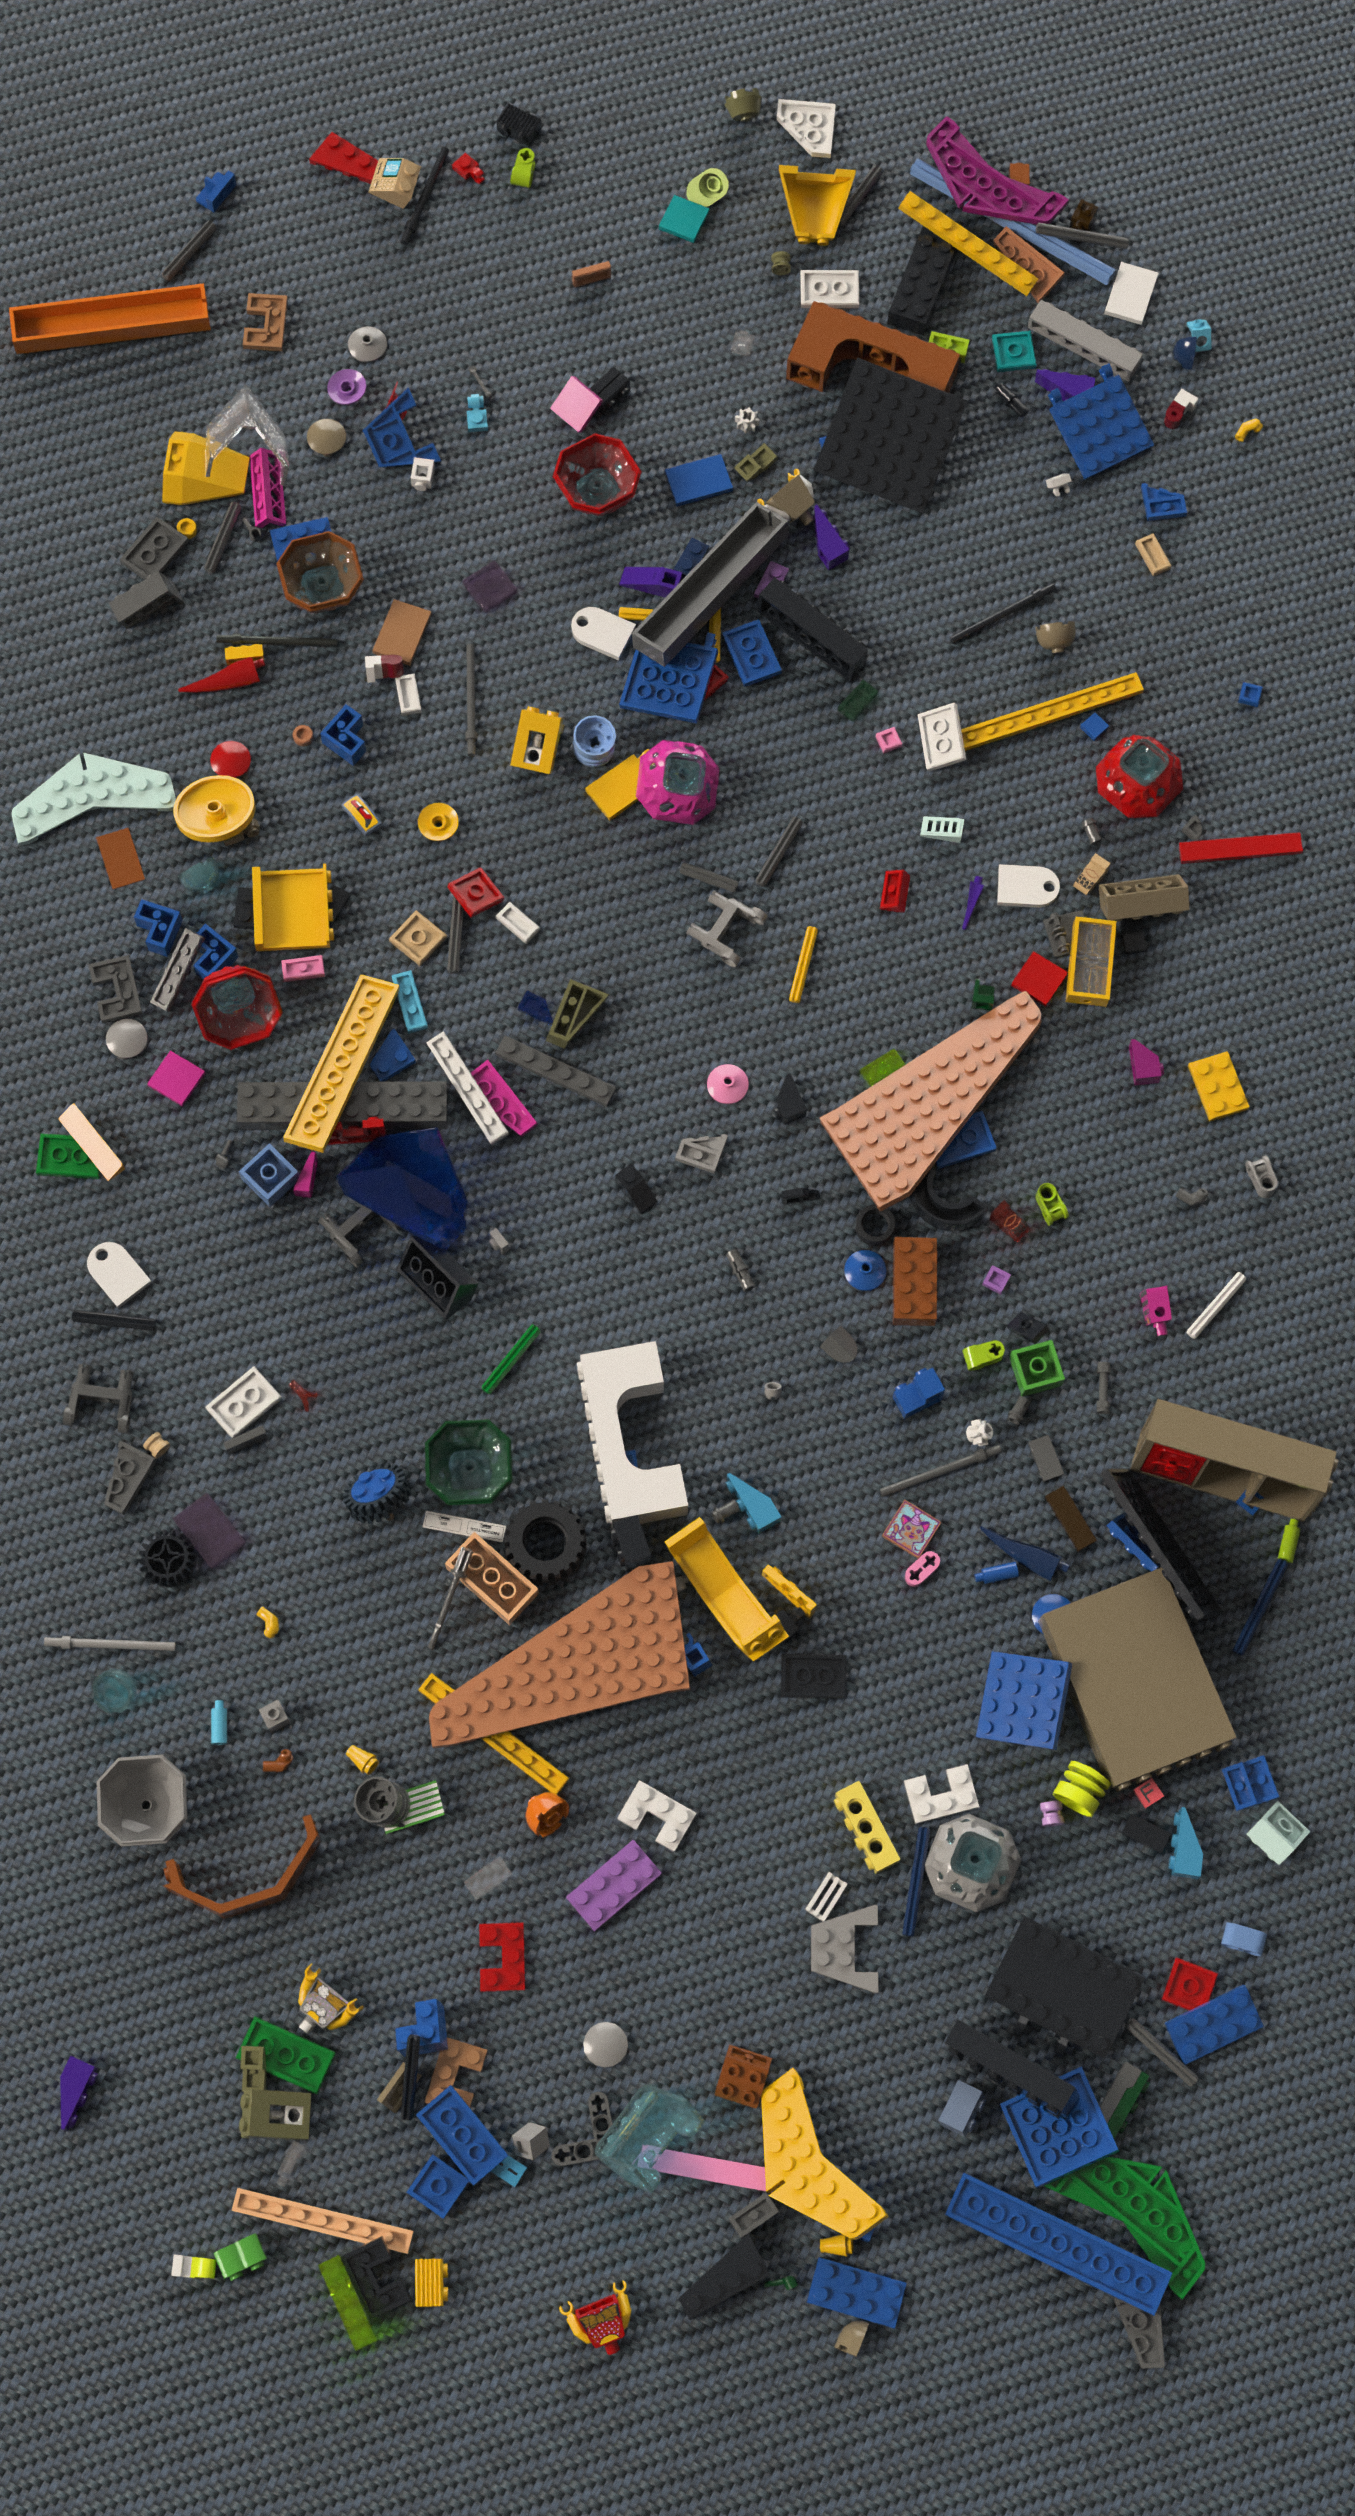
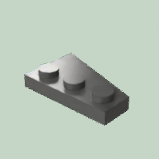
M119 1440L118 1455L114 1461V1471L109 1482L104 1505L125 1515L157 1460Z
M1113 2298L1141 2369L1165 2368L1160 2304L1155 2316H1152L1128 2303Z

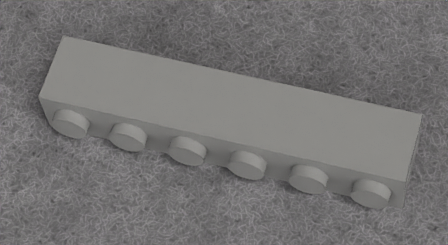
M1040 300L1029 317L1027 328L1100 367L1110 363L1113 374L1120 375L1121 378L1128 382L1141 364L1143 354L1136 348L1123 344L1119 339L1106 335L1102 330L1089 326L1087 322L1076 319L1070 313L1061 311L1049 302Z

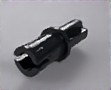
M1001 383L995 389V393L1003 399L1006 407H1010L1019 417H1024L1027 414L1028 409L1020 402L1018 395L1011 392L1004 383Z

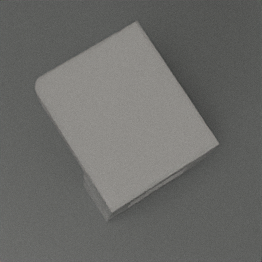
M527 2123L512 2135L515 2154L523 2158L534 2160L550 2146L547 2127Z

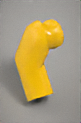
M1252 419L1243 423L1235 435L1236 440L1243 442L1251 430L1256 433L1260 432L1263 424L1260 423L1259 419Z
M261 1607L256 1615L265 1621L266 1629L264 1630V1635L270 1639L274 1638L275 1634H278L279 1631L278 1618L266 1608Z

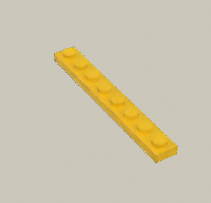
M909 191L900 204L899 210L1025 296L1029 294L1038 281V278L913 192Z

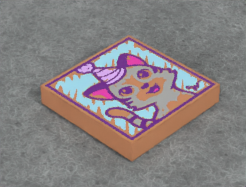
M904 1500L882 1537L919 1559L941 1522Z

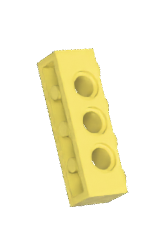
M860 1781L836 1792L834 1803L839 1812L843 1810L846 1816L844 1822L848 1830H853L857 1838L854 1839L859 1851H864L867 1857L864 1861L870 1871L874 1870L875 1874L899 1863L900 1858ZM856 1803L860 1805L861 1812L853 1814L849 1806ZM867 1823L871 1826L872 1831L864 1834L860 1831L859 1826ZM878 1843L881 1845L882 1851L877 1854L873 1853L870 1850V1845Z

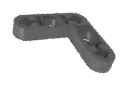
M594 2092L588 2099L594 2139L555 2147L551 2158L556 2165L568 2166L612 2157L615 2154L616 2143L609 2102L604 2093ZM595 2096H600V2099L605 2100V2103L601 2104L602 2112L607 2110V2115L600 2114L593 2117V2112L598 2113L597 2106L592 2105V2101H595ZM604 2118L608 2121L609 2127L606 2131L597 2130L596 2121L598 2119ZM611 2133V2138L607 2137V2143L612 2145L613 2148L609 2149V2154H605L603 2150L600 2151L599 2147L603 2146L602 2138L598 2140L597 2135ZM582 2145L590 2148V2155L587 2158H580L577 2154L578 2148ZM569 2147H574L575 2161H571L572 2156L565 2157V2162L555 2159V2155L559 2154L558 2150L563 2149L564 2153L571 2152Z

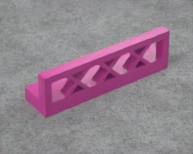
M260 448L250 455L255 527L263 528L269 523L283 527L286 525L281 455L280 453ZM268 457L274 458V467L268 461ZM270 473L276 479V484L270 479ZM271 491L277 496V502L271 496ZM273 508L279 514V518L273 517Z

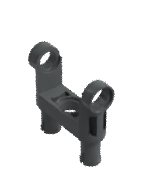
M360 1185L355 1186L356 1190L352 1189L349 1194L361 1205V1208L348 1220L339 1225L329 1213H325V1219L321 1217L318 1221L330 1233L331 1239L345 1252L348 1260L357 1268L364 1261L357 1253L358 1250L348 1239L376 1214L390 1229L393 1228L398 1232L404 1226L402 1221L393 1212L390 1213L375 1197H370Z
M79 1364L76 1382L72 1384L69 1404L64 1410L63 1425L73 1426L75 1419L78 1417L81 1399L119 1404L117 1415L118 1432L127 1434L130 1427L129 1412L133 1396L130 1389L134 1372L127 1370L126 1373V1370H121L118 1388L116 1389L92 1386L88 1384L92 1366L85 1364V1367H83L84 1364Z

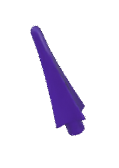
M975 876L974 882L970 881L967 909L962 926L963 930L967 929L972 912L983 891V878L980 876Z

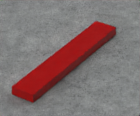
M1300 832L1179 842L1181 864L1302 854L1303 852Z

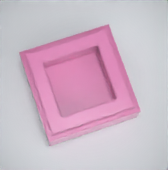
M895 727L879 732L875 736L883 754L902 747V742Z

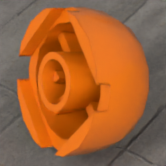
M546 1792L533 1796L529 1800L525 1817L528 1826L537 1836L540 1834L542 1837H546L562 1825L559 1821L563 1816L565 1818L568 1816L570 1808L563 1798L555 1793Z

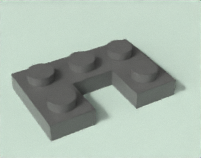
M129 955L88 964L93 986L114 982L117 997L97 1002L102 1023L143 1014Z

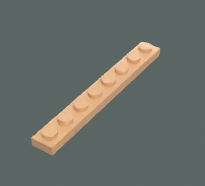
M237 2188L231 2210L365 2244L383 2236L389 2250L406 2254L409 2253L414 2232Z

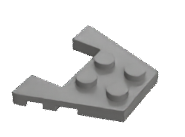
M878 1905L812 1925L811 1972L878 1994V1972H855V1926H878Z

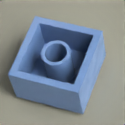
M270 1143L239 1171L241 1179L269 1207L291 1189L299 1178V1172Z

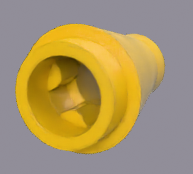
M355 1745L350 1746L346 1752V1756L352 1760L363 1774H372L379 1764L376 1755L362 1750Z
M843 2234L820 2239V2252L847 2257L848 2254H853V2239Z

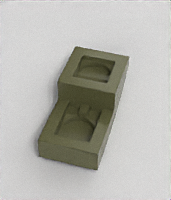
M763 443L751 456L748 454L734 469L749 482L776 462L778 457Z
M241 2046L242 2092L251 2089L266 2090L265 2047Z

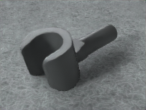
M244 517L242 520L249 530L250 540L255 541L253 533L259 534L261 538V530L253 527L248 519Z
M228 1140L224 1150L216 1156V1165L222 1170L230 1162L226 1158L233 1143Z

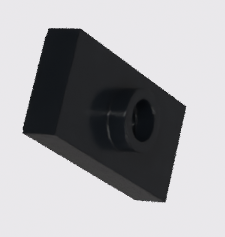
M1020 1312L1007 1325L1009 1331L1034 1344L1050 1330L1046 1324L1023 1312Z

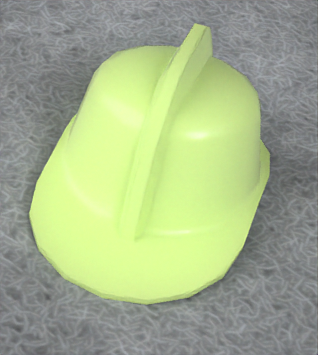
M717 168L705 170L689 182L687 186L688 200L704 207L712 205L727 193L729 188L727 176Z

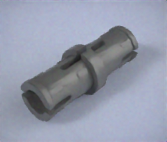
M733 1249L726 1253V1257L733 1268L732 1273L734 1276H737L743 1291L747 1292L755 1288L756 1285L748 1272L749 1267L747 1264H744L739 1250Z

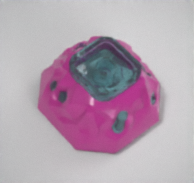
M662 740L640 757L636 797L653 819L694 825L716 807L720 768L703 746L693 743ZM679 774H683L685 776V780L681 779L679 777Z

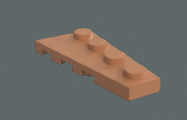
M1007 226L993 240V244L1000 253L1038 278V281L1030 291L1038 303L1064 277V272Z

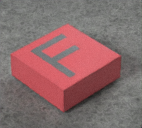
M1153 1778L1133 1790L1145 1809L1164 1797Z

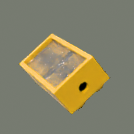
M1075 917L1072 926L1065 1002L1107 1006L1110 1000L1117 921Z

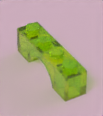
M337 2255L318 2266L354 2349L359 2351L377 2342L378 2339L340 2258L341 2255Z

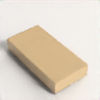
M1154 533L1136 541L1135 545L1152 576L1171 569V564Z

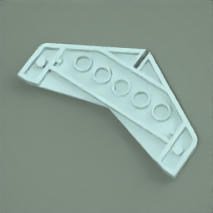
M83 753L87 770H83L81 757L78 754L13 808L12 819L18 845L30 844L38 840V837L63 823L86 811L99 808L173 811L176 797L171 777L165 772Z

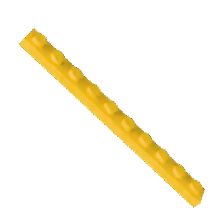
M1137 672L961 729L964 749L967 751L1141 694L1144 688Z

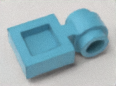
M471 394V397H467L468 409H472L467 411L468 432L488 431L486 409L480 410V408H484L483 396Z

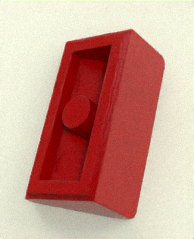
M905 870L886 871L880 904L881 910L905 912L910 875Z

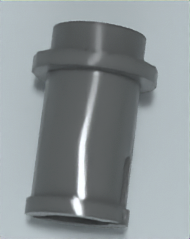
M1089 818L1082 822V830L1086 831L1091 845H1096L1103 841L1096 826L1097 821Z
M1019 1396L1012 1411L1008 1412V1420L1016 1425L1023 1422V1416L1031 1404L1030 1400Z
M731 1500L720 1508L715 1507L711 1514L716 1523H723L724 1519L740 1512L736 1501Z

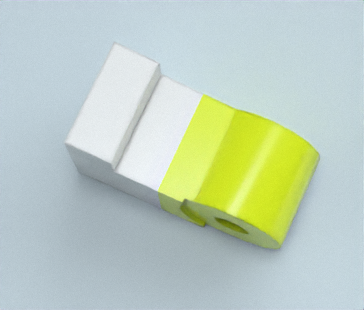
M174 2255L171 2276L215 2279L217 2261L215 2259Z

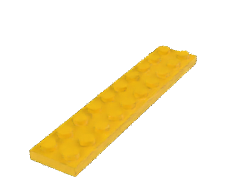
M360 975L285 1132L284 1142L324 1153L400 989L398 984Z

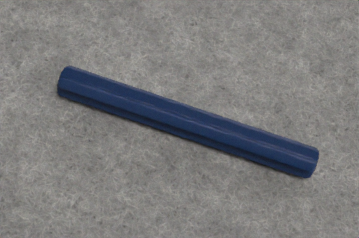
M1277 1560L1233 1648L1234 1653L1240 1656L1245 1653L1286 1571L1288 1562L1285 1560Z
M919 1827L902 1932L904 1936L908 1937L914 1936L930 1836V1829L926 1827Z

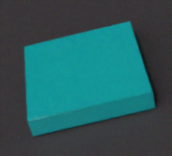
M674 195L659 224V230L694 243L709 214V208Z
M1031 331L992 335L997 372L1036 368L1037 364Z

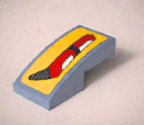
M355 794L341 804L342 809L350 816L356 827L366 837L383 826L375 813L358 794Z

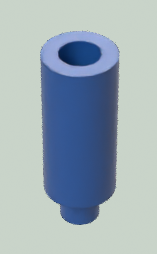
M1010 1562L983 1568L981 1573L974 1574L976 1582L984 1581V1584L1019 1577L1016 1562Z

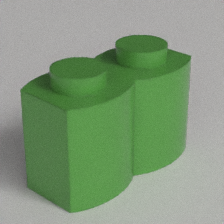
M256 2233L214 2252L224 2279L230 2278L231 2281L242 2277V2272L246 2269L251 2268L252 2271L263 2267V2262L267 2260Z

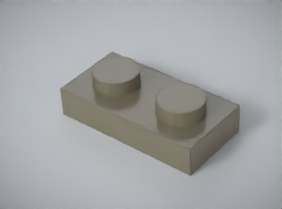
M404 2062L377 2099L394 2113L402 2105ZM417 2073V2082H418L419 2079L421 2078V2075H420L419 2073Z

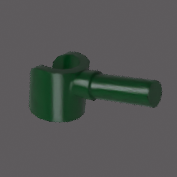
M791 2275L779 2280L764 2282L765 2288L784 2284L786 2290H790L798 2286L795 2277Z

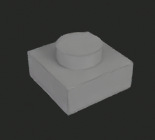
M497 1228L489 1232L491 1239L489 1243L495 1251L499 1250L502 1255L509 1251L508 1242Z

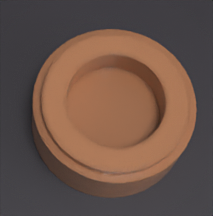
M300 725L294 729L293 739L297 745L308 746L312 743L314 736L309 726Z

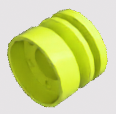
M1071 1761L1068 1765L1069 1770H1066L1063 1774L1070 1783L1059 1781L1052 1795L1068 1808L1084 1816L1093 1817L1100 1804L1093 1795L1104 1797L1106 1794L1104 1790H1108L1111 1783L1092 1767Z

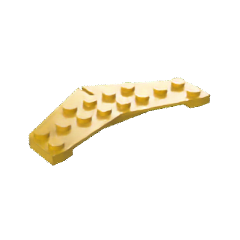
M792 2068L766 2087L761 2095L766 2192L771 2193L768 2196L850 2239L857 2240L887 2219L888 2215L882 2206L823 2156L803 2091L805 2089L802 2078L797 2070Z

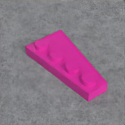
M486 1060L471 1072V1075L501 1122L521 1137L538 1125L489 1060Z

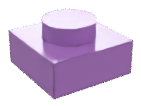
M992 1265L982 1285L1001 1295L1011 1274Z

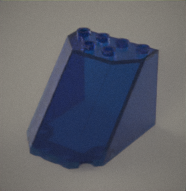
M438 1127L375 1137L337 1175L338 1183L345 1196L443 1250L448 1249L450 1244L466 1229V1220L463 1213L464 1209H467L468 1200Z

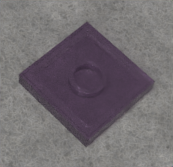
M495 560L462 581L463 586L484 613H487L518 593L517 588Z

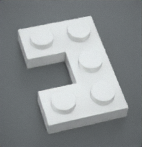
M968 1764L946 1770L951 1788L950 1792L931 1796L925 1775L904 1780L915 1824L979 1808Z
M639 1780L617 1820L637 1830L646 1813L653 1814L666 1822L655 1842L675 1852L696 1813Z

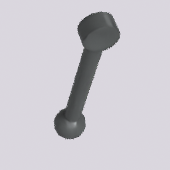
M471 366L469 368L470 374L475 376L485 392V398L491 399L492 393L487 390L477 374V368Z

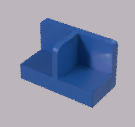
M228 170L225 175L217 172L212 179L205 177V187L196 197V202L215 212L237 185L235 174Z

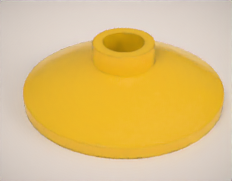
M433 803L426 806L418 817L420 832L424 837L432 841L449 839L455 834L459 824L455 810L444 803ZM436 823H441L442 826H441V827H436L435 824H436Z

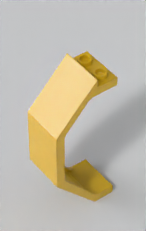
M700 1517L665 1541L670 1553L705 1605L736 1646L753 1662L789 1637L778 1617L773 1615L771 1618L741 1580Z

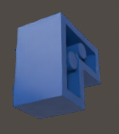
M346 704L320 733L322 744L352 766L366 753L365 741L356 736L363 727L362 715Z
M141 899L134 915L137 927L150 930L145 941L148 950L168 957L183 921L179 911Z
M206 923L197 932V934L205 939L199 950L203 955L193 967L196 975L202 980L212 972L219 971L225 966L230 967L239 958L237 949Z
M933 1368L919 1370L915 1373L916 1376L912 1383L908 1385L903 1383L895 1388L896 1391L893 1393V1399L904 1419L942 1400L945 1389Z
M437 1999L415 2002L417 2024L395 2028L397 2051L406 2057L407 2038L410 2034L420 2036L419 2055L448 2049L444 2005Z

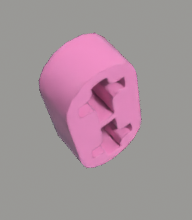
M929 1551L916 1560L905 1573L906 1583L912 1587L921 1585L939 1567L940 1557L938 1554ZM933 1557L935 1559V1566L929 1565L924 1568L923 1566L927 1561L925 1558L931 1559ZM918 1570L922 1571L918 1576V1581L916 1579L910 1580V1572L915 1574Z

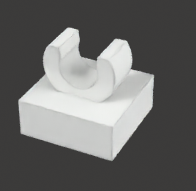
M1061 474L1045 480L1047 487L1053 488L1055 496H1060L1059 488L1061 486L1064 488L1065 493L1070 492V488L1066 484L1071 482L1070 474Z

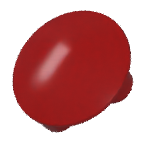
M226 741L215 747L211 754L210 762L212 769L218 775L236 778L249 771L251 756L249 750L242 743Z

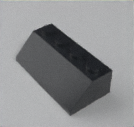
M430 1234L410 1236L396 1269L444 1319H449L469 1303L479 1284Z

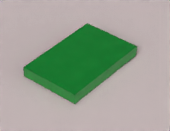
M40 1134L36 1167L37 1175L100 1179L99 1169L71 1135Z

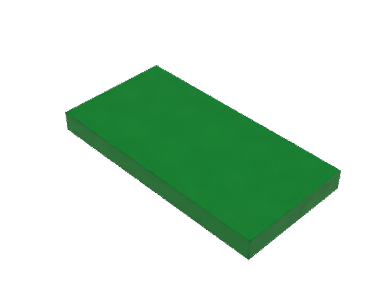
M255 2016L241 2045L265 2047L267 2073L317 2095L336 2055V2052ZM240 2047V2049H239V2051H238V2053H237V2056H236V2059H238V2060H240V2061H241V2047Z

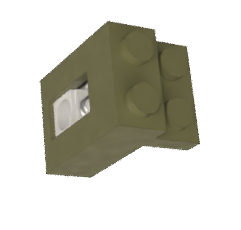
M244 2090L240 2101L243 2112L239 2122L242 2138L309 2139L311 2093ZM270 2106L281 2107V2109L272 2110ZM290 2110L294 2113L292 2122L288 2118ZM270 2119H271V2120H272V2119H275L276 2121L280 2120V2124H277V2123H269V2120H270Z

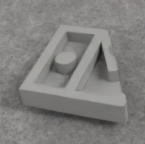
M724 1134L720 1137L711 1138L705 1136L698 1139H682L675 1160L715 1174L728 1135Z

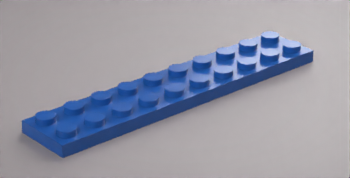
M963 2173L945 2213V2216L1152 2316H1155L1172 2275V2272L966 2173Z

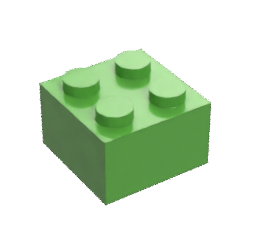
M1052 1340L1011 1351L1009 1359L1021 1396L1024 1397L1063 1385L1065 1378Z

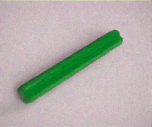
M532 1324L484 1382L481 1388L485 1393L491 1394L537 1338L540 1334V1329Z

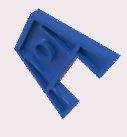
M409 387L363 429L379 467L413 464L414 457L441 462L434 443L415 451L401 420L400 413L417 406Z

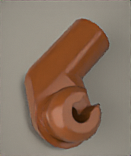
M284 1749L275 1761H263V1772H283L292 1763V1752Z

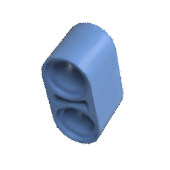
M1227 1922L1221 1945L1251 1955L1262 1956L1267 1934Z

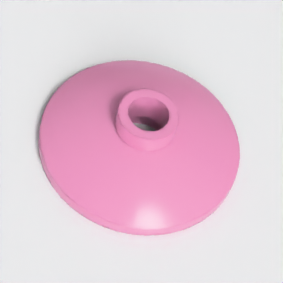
M730 1064L715 1068L710 1073L707 1081L709 1094L714 1100L722 1104L739 1102L745 1097L749 1086L745 1072L739 1067ZM730 1079L732 1083L728 1085L724 1081Z

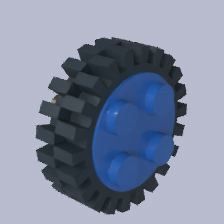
M381 1463L377 1465V1469L371 1466L369 1467L370 1471L366 1472L364 1469L361 1471L360 1476L356 1474L353 1477L355 1482L349 1481V1487L344 1489L343 1501L352 1518L357 1522L360 1520L361 1523L365 1524L367 1521L368 1524H371L374 1519L376 1522H381V1517L383 1516L387 1521L393 1520L394 1515L398 1513L397 1508L402 1509L405 1506L403 1502L408 1503V1496L412 1494V1487L402 1468L396 1464L391 1466L390 1463H386L383 1466Z

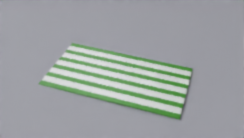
M436 1780L406 1790L410 1798V1810L406 1819L402 1822V1824H405V1828L445 1815ZM395 1826L393 1828L384 1829L385 1833L388 1834L403 1829L404 1827L400 1828Z

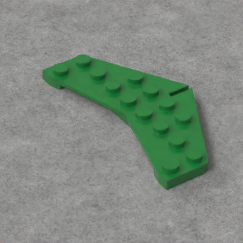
M1106 2157L1044 2185L1050 2190L1122 2221L1151 2263L1172 2272L1167 2286L1181 2300L1205 2270V2261L1167 2170L1163 2172L1153 2186L1150 2185L1151 2181L1161 2170V2166Z

